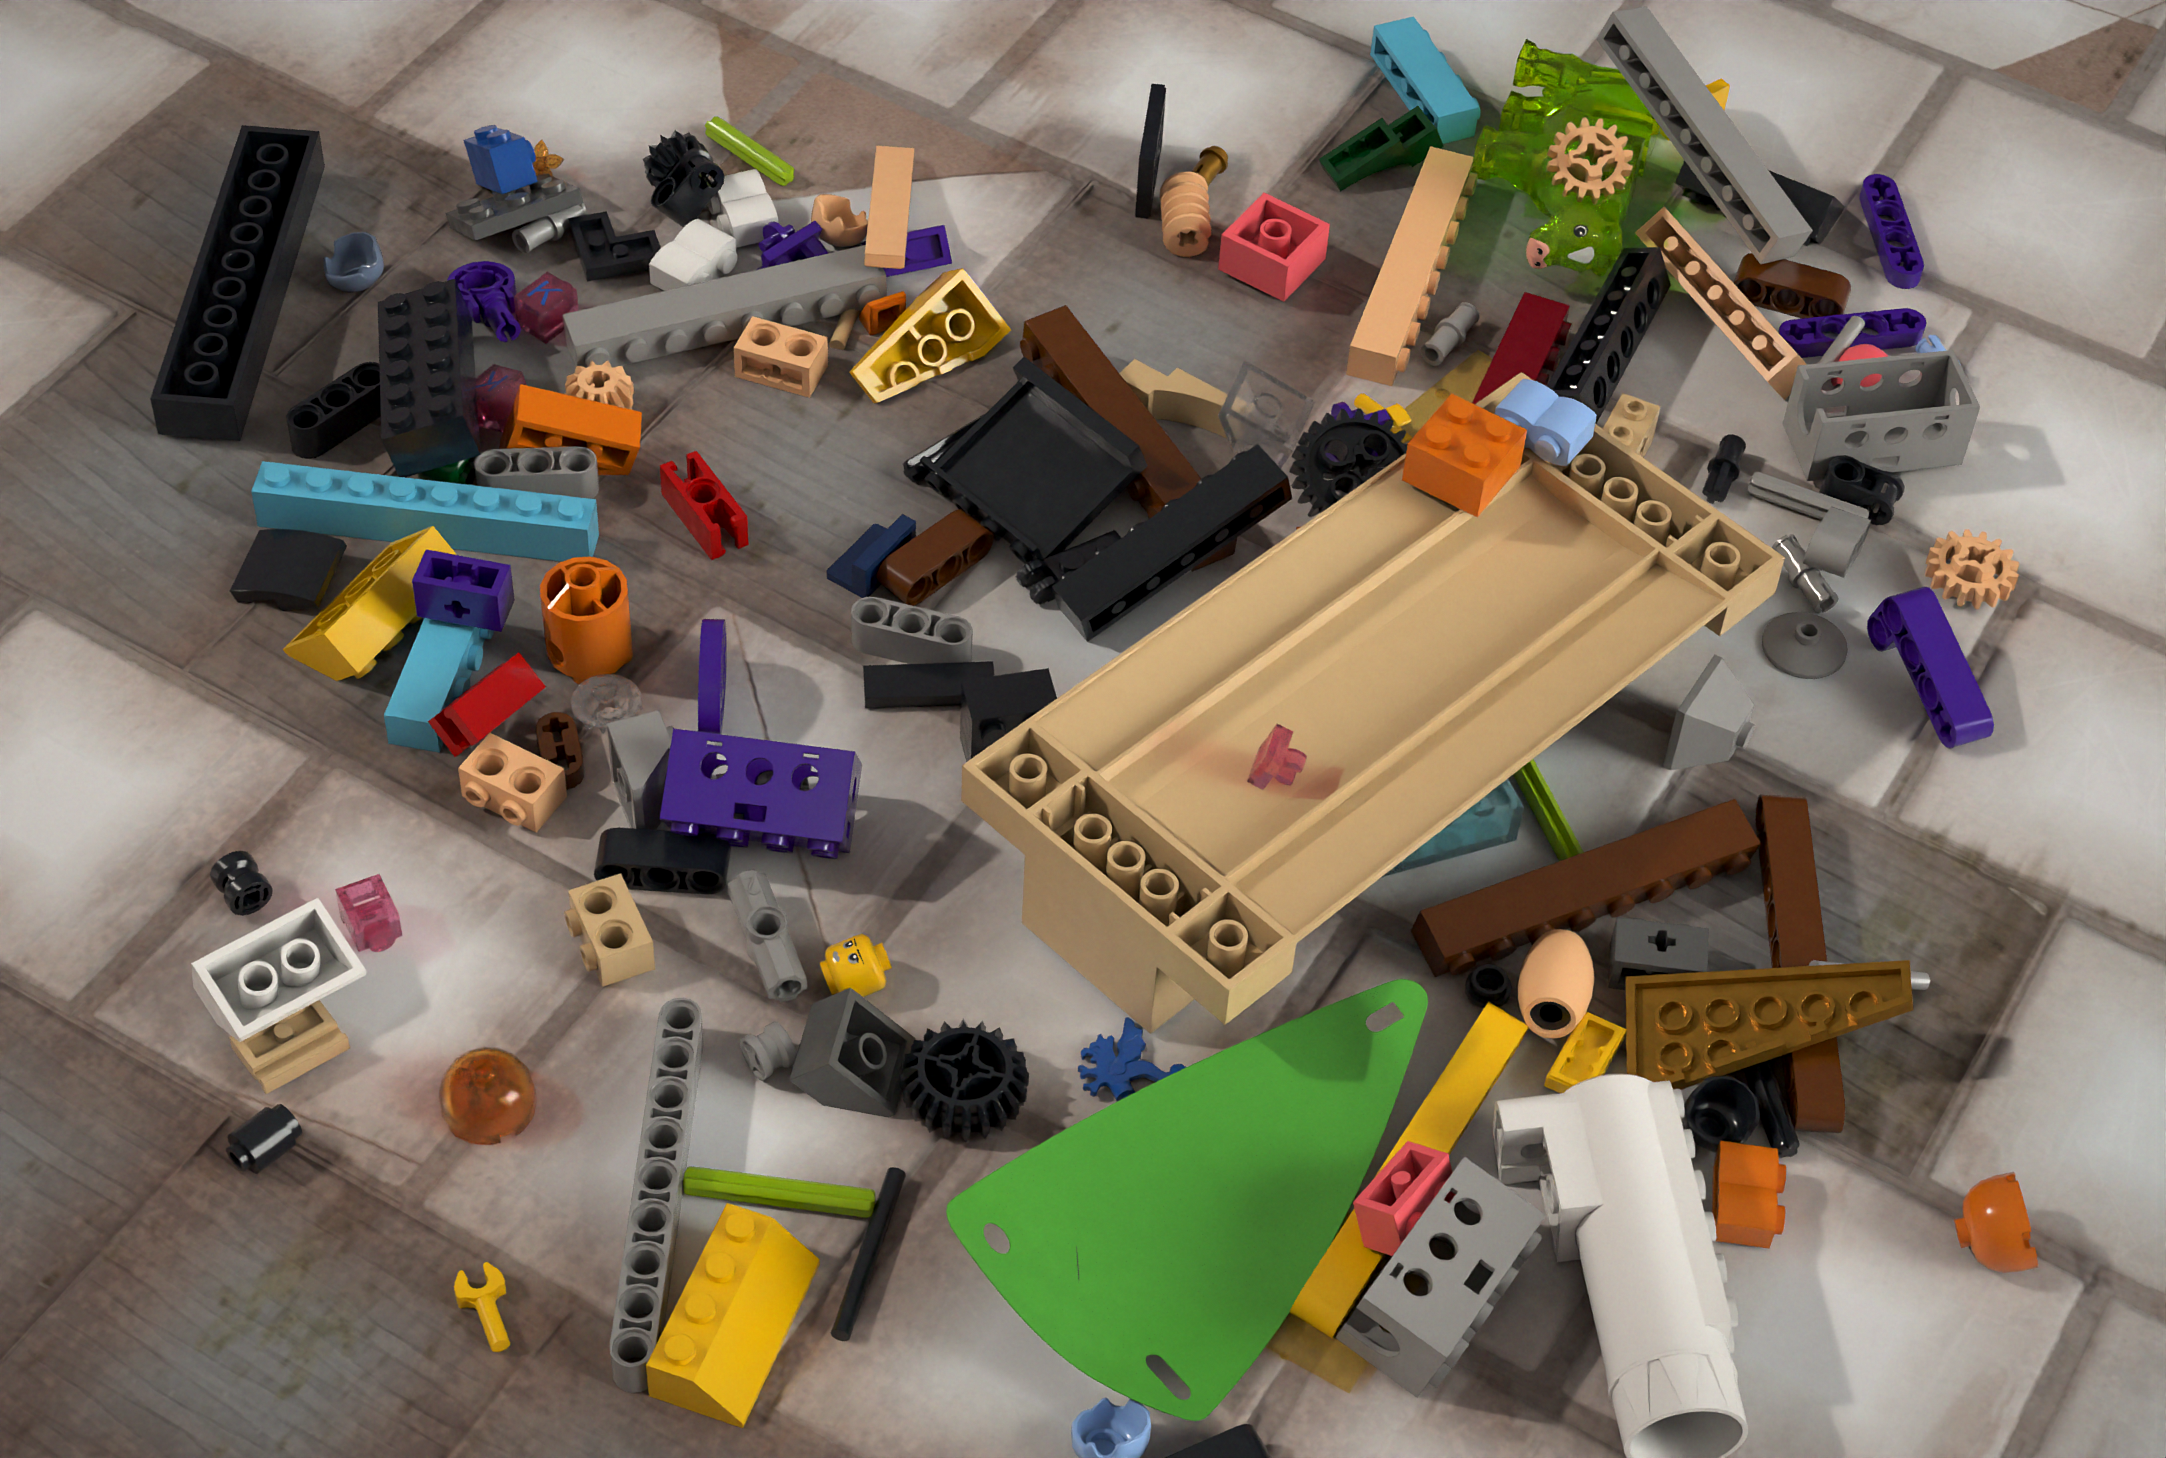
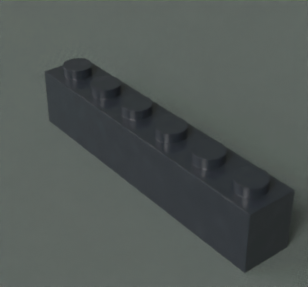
M1256 444L1248 451L1236 454L1228 465L1213 475L1203 477L1192 490L1179 499H1172L1167 502L1160 512L1147 521L1134 525L1124 537L1111 546L1098 550L1091 560L1078 569L1065 573L1058 583L1052 586L1058 608L1087 642L1289 502L1292 499L1288 476L1259 444Z

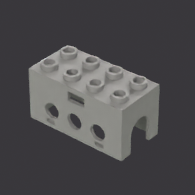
M1954 350L1798 365L1783 426L1807 481L1824 479L1829 462L1837 456L1845 455L1888 472L1962 465L1980 405ZM1910 370L1920 371V375L1914 381L1909 383L1899 382V378L1905 372ZM1871 374L1882 375L1880 381L1870 387L1860 386L1861 381L1866 376ZM1829 379H1843L1842 384L1834 390L1824 391L1821 389L1822 385ZM1956 390L1959 394V405H1956ZM1846 406L1843 412L1825 413L1823 408Z
M1464 1156L1363 1296L1356 1310L1336 1336V1339L1417 1398L1428 1383L1438 1388L1450 1369L1453 1368L1466 1350L1472 1337L1486 1321L1494 1309V1305L1515 1279L1521 1266L1543 1238V1236L1536 1232V1229L1546 1215ZM1449 1191L1456 1194L1450 1203L1444 1200ZM1432 1240L1444 1241L1450 1246L1453 1258L1451 1260L1436 1258L1430 1251L1429 1242ZM1410 1274L1422 1277L1428 1285V1294L1425 1296L1411 1294L1404 1285V1277ZM1379 1325H1381L1382 1327H1384V1328H1385L1386 1330H1388L1390 1333H1387V1332L1383 1331V1330L1380 1328Z

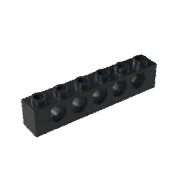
M1660 247L1623 248L1547 385L1559 397L1572 398L1594 411L1597 415L1595 424H1597L1671 286Z

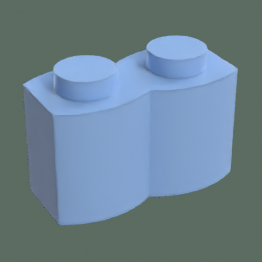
M1522 379L1495 408L1496 415L1527 429L1524 448H1530L1541 459L1552 464L1567 466L1594 434L1597 416L1594 411L1577 400L1559 397L1549 387L1534 380Z

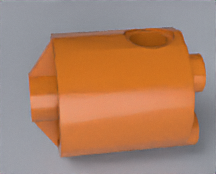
M574 557L556 564L545 574L540 584L547 657L554 668L566 676L572 677L575 683L590 685L597 678L615 673L624 664L631 661L633 657L627 579L620 568L608 560L596 557Z

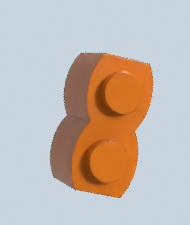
M1726 1141L1719 1142L1714 1157L1712 1176L1713 1200L1711 1212L1713 1213L1716 1225V1241L1769 1249L1774 1235H1782L1786 1210L1785 1206L1778 1205L1777 1193L1782 1194L1785 1188L1786 1165L1779 1164L1777 1148Z

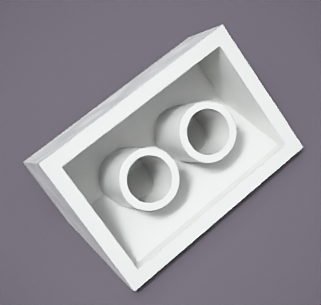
M319 898L294 909L191 963L193 988L216 1024L239 1042L356 981L367 973Z

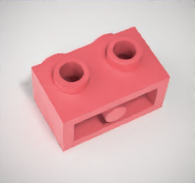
M1407 1141L1353 1201L1364 1247L1390 1256L1394 1255L1453 1173L1448 1153ZM1449 1191L1444 1200L1450 1203L1456 1194Z

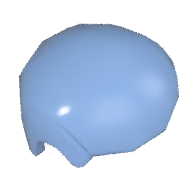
M1108 1398L1101 1399L1092 1409L1080 1412L1072 1422L1071 1439L1076 1455L1079 1458H1141L1150 1440V1412L1143 1404L1129 1399L1124 1406H1116Z

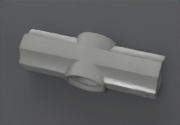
M754 869L741 872L733 881L728 883V893L747 940L748 956L757 966L769 999L779 1000L780 1003L796 999L800 992L807 989V979L788 933L787 916L778 907L765 873H758Z

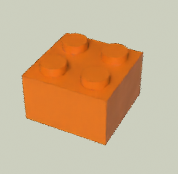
M1451 393L1409 441L1402 481L1478 517L1519 469L1527 429Z

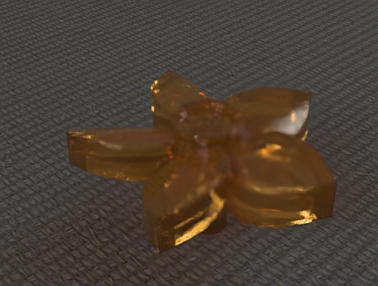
M542 139L536 144L534 148L536 161L532 163L536 176L550 174L552 177L551 169L558 168L564 161V158L556 154H549L548 147Z

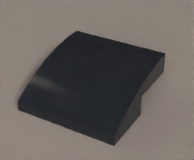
M291 529L259 530L230 592L238 603L274 599L282 611L318 608L347 545L341 539L315 532Z

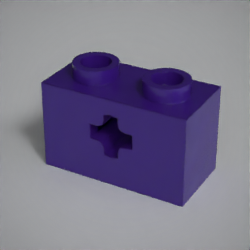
M425 550L412 580L417 617L502 632L515 601L511 565Z

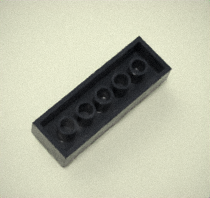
M456 280L432 282L422 289L405 294L396 293L383 301H379L381 440L398 476L406 478L481 455L472 317Z

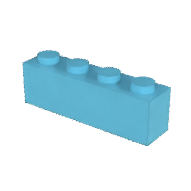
M1414 16L1375 25L1370 55L1409 111L1419 106L1436 127L1443 144L1474 137L1477 120L1480 118L1481 113L1479 103L1476 98H1472L1464 87L1461 77L1456 75L1451 69L1445 55L1439 52L1433 44L1427 30H1423Z
M424 618L384 713L388 744L440 753L444 742L428 721L470 688V676L472 671L479 670L483 658L482 646L485 639L492 638L493 630Z

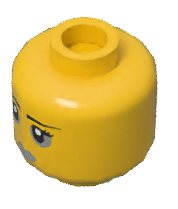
M858 934L829 946L825 951L826 960L820 962L823 975L832 995L848 988H852L862 997L878 992L886 985L884 971L892 969L883 943L873 945L870 938L864 934Z

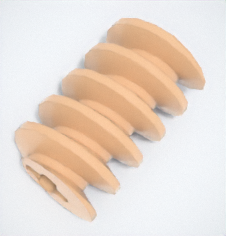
M1190 171L1176 173L1166 179L1160 188L1163 242L1166 249L1180 257H1192L1207 250L1208 238L1211 236L1209 195L1207 193L1208 184L1205 178L1198 173Z

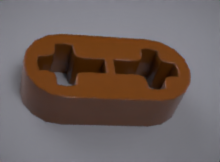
M562 712L545 714L536 724L539 755L558 765V760L566 759L568 770H564L566 790L574 788L584 778L583 755L576 724L572 717ZM560 731L562 742L554 743L552 732Z

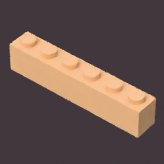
M1663 207L1638 229L1635 234L1647 247H1660L1666 269L1762 377L1785 400L1791 394L1798 365L1807 364L1672 214Z

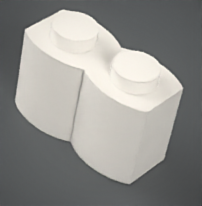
M757 169L726 175L721 189L708 202L711 214L718 213L717 223L719 230L736 238V248L761 242L764 240L763 227L773 221L778 223L774 204L766 192L763 180Z
M699 219L691 221L679 232L674 241L663 246L650 261V283L667 291L715 280L724 274L730 273L735 267L738 258L736 238Z

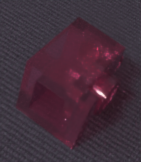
M380 874L335 889L340 918L343 924L346 925L358 952L368 948L373 952L385 951L395 943L396 938L403 936L399 913ZM373 897H374V900L365 902V903L360 904V905H357V906H353V904H356V903H359V902H362V901H364V900H367V899H370V898H373Z

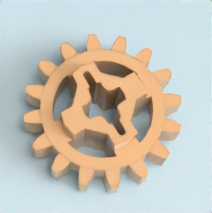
M1585 117L1582 118L1580 128H1576L1573 123L1569 122L1565 128L1566 135L1561 132L1556 133L1553 140L1556 145H1550L1547 156L1552 158V160L1548 161L1546 168L1549 172H1557L1553 176L1551 183L1553 186L1561 183L1564 184L1565 187L1562 193L1564 197L1574 192L1577 193V203H1581L1584 196H1590L1592 203L1597 204L1600 194L1603 193L1610 200L1615 193L1614 187L1620 190L1624 188L1626 183L1624 177L1630 176L1633 166L1627 163L1631 161L1633 151L1623 150L1628 138L1627 136L1618 139L1615 137L1617 130L1615 124L1606 130L1603 128V119L1599 118L1595 126H1590L1588 119ZM1578 141L1576 150H1569L1568 154H1564L1572 143ZM1584 157H1590V161L1596 163V165H1590L1589 160L1584 159ZM1615 167V171L1612 173V175L1608 177L1606 180L1602 181V173L1608 172L1611 170V168Z
M1969 529L1964 530L1962 537L1950 531L1946 540L1938 537L1934 547H1930L1925 563L1927 564L1925 576L1933 578L1930 585L1932 589H1944L1943 599L1946 600L1952 596L1958 598L1957 606L1962 607L1966 601H1970L1975 609H1980L1981 603L1985 601L1989 606L1996 607L1998 598L2004 601L2009 598L2010 592L2014 591L2019 574H2017L2019 562L2011 560L2014 551L2012 549L2001 550L2002 540L1996 539L1990 542L1986 540L1987 533L1983 531L1979 534V537H1973ZM1948 559L1951 561L1950 564L1946 563ZM1994 574H1997L1998 578L1995 579L1993 577Z

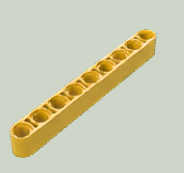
M1488 1002L1375 1177L1407 1141L1450 1155L1519 1047L1529 1026ZM1355 1209L1351 1212L1290 1309V1313L1330 1338L1336 1335L1387 1255L1364 1247Z

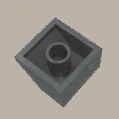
M848 988L811 1005L789 1080L823 1106L889 1118L896 1113L902 1091L900 1075L903 1073V1059L905 1054L911 1053V1046L916 1038L852 988Z

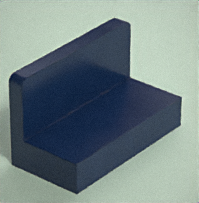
M902 514L888 529L879 524H873L827 569V579L861 598L869 597L881 585L877 582L876 576L882 562L890 554L916 537V521Z

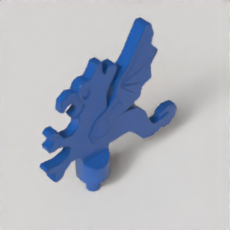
M1126 1017L1123 1034L1117 1043L1118 1056L1116 1057L1113 1052L1114 1037L1111 1035L1104 1039L1102 1034L1097 1035L1096 1042L1090 1043L1089 1048H1084L1081 1051L1082 1060L1089 1055L1092 1057L1090 1062L1096 1064V1067L1089 1069L1082 1064L1078 1066V1072H1080L1081 1079L1087 1077L1097 1079L1092 1083L1083 1084V1090L1090 1091V1096H1097L1100 1087L1107 1086L1110 1088L1116 1101H1119L1135 1093L1130 1081L1146 1078L1157 1082L1186 1068V1066L1174 1064L1170 1067V1072H1164L1153 1063L1140 1060L1141 1052L1146 1047V1043L1142 1039L1143 1030L1135 1027L1134 1021Z

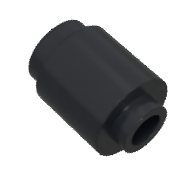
M277 1104L272 1109L265 1107L228 1135L227 1138L230 1146L226 1148V1152L232 1163L240 1171L244 1172L249 1169L251 1172L258 1174L296 1145L295 1139L302 1135V1129L297 1119L284 1105Z

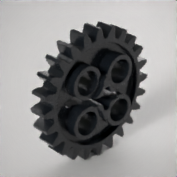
M1360 408L1357 409L1353 418H1349L1346 410L1341 409L1336 420L1331 414L1326 413L1321 424L1313 421L1308 429V433L1303 432L1298 441L1300 446H1296L1291 456L1297 461H1294L1289 469L1290 473L1298 475L1291 487L1293 489H1304L1298 499V503L1310 502L1313 505L1307 515L1309 517L1315 516L1339 501L1341 498L1335 490L1349 494L1384 469L1381 467H1386L1403 456L1407 451L1408 444L1404 445L1401 441L1406 431L1402 430L1394 434L1391 432L1393 420H1388L1382 426L1378 424L1377 412H1374L1370 419L1366 420ZM1364 447L1373 449L1377 452L1378 456L1370 455ZM1325 453L1335 455L1340 462L1331 461Z

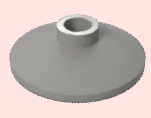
M1792 612L1780 615L1769 622L1762 636V648L1768 660L1782 672L1798 678L1819 679L1832 675L1842 667L1847 656V642L1842 632L1827 619L1811 613Z

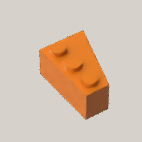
M520 384L500 438L499 449L586 447L596 454L598 475H629L640 449L642 412Z

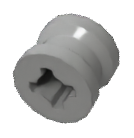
M778 1022L766 1025L764 1032L757 1036L749 1034L740 1040V1047L745 1061L759 1080L764 1081L772 1076L774 1069L780 1066L788 1068L794 1065L797 1055L795 1047L786 1030Z

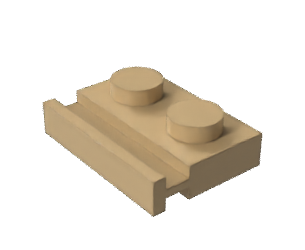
M320 1000L241 1042L232 1036L229 1037L231 1048L253 1078L257 1079L261 1084L265 1094L272 1092L350 1049L347 1035L340 1031L337 1022Z

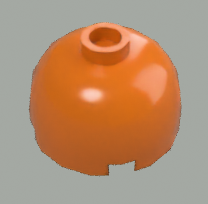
M2015 1173L1995 1175L1979 1181L1969 1189L1963 1200V1218L1954 1219L1960 1247L1970 1246L1977 1261L1990 1270L2007 1273L2038 1268L2035 1247H2030L2029 1239H2031L2030 1232H2032Z

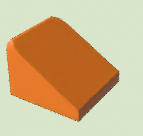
M901 291L868 302L859 314V320L870 336L888 330L906 310L905 292Z

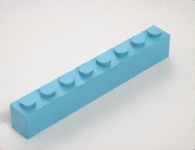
M265 461L261 463L251 490L258 527L302 530L319 534L394 542L434 526L452 549L561 562L574 557H593L599 537L596 499Z

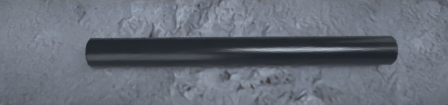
M890 1167L885 1175L831 1330L832 1337L837 1340L848 1341L851 1337L906 1177L905 1172L899 1168Z

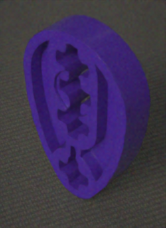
M702 619L698 681V732L722 734L727 668L725 619Z

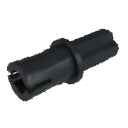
M1725 435L1722 441H1720L1716 457H1713L1708 463L1707 470L1709 475L1702 493L1707 496L1706 500L1709 503L1713 504L1715 501L1723 502L1727 497L1731 483L1739 477V462L1746 449V443L1737 435Z

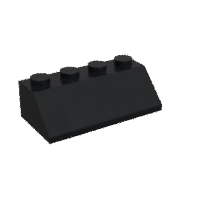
M1684 160L1675 181L1676 185L1684 189L1682 196L1700 204H1703L1705 198L1714 201ZM1769 171L1813 230L1803 245L1808 247L1810 240L1821 244L1844 210L1842 203L1835 196Z

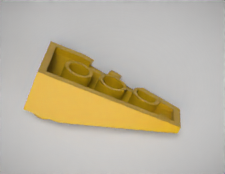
M963 268L943 272L916 297L849 373L872 402L878 403L915 387L928 379L949 372L962 364L985 356L1011 331V328Z

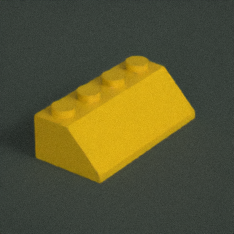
M434 526L391 542L283 648V651L289 657L335 681L353 675L356 679L363 677L375 667L377 661L374 657L381 650L387 651L404 637L401 630L408 623L414 624L423 618L417 617L412 580L425 550L457 554Z
M726 1203L646 1364L649 1397L743 1428L820 1266V1259L774 1218Z

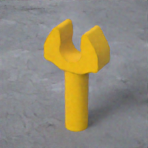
M1364 393L1359 394L1354 400L1355 407L1360 408L1366 415L1386 409L1391 420H1393L1391 432L1394 434L1402 431V426L1411 423L1409 415L1398 403L1384 408ZM1406 432L1401 442L1404 444L1410 441L1412 437Z
M485 1262L483 1268L486 1285L476 1289L469 1285L466 1274L463 1270H460L454 1284L458 1307L461 1309L475 1308L477 1310L489 1346L493 1352H501L510 1346V1341L496 1305V1300L506 1294V1285L502 1272L490 1263Z

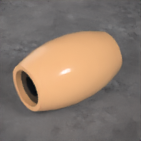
M1554 929L1545 932L1528 950L1520 968L1517 991L1522 1016L1526 1025L1529 1026L1528 1028L1533 1033L1544 1038L1554 1039L1568 1035L1584 1017L1592 999L1594 986L1593 961L1585 942L1576 933L1565 929Z

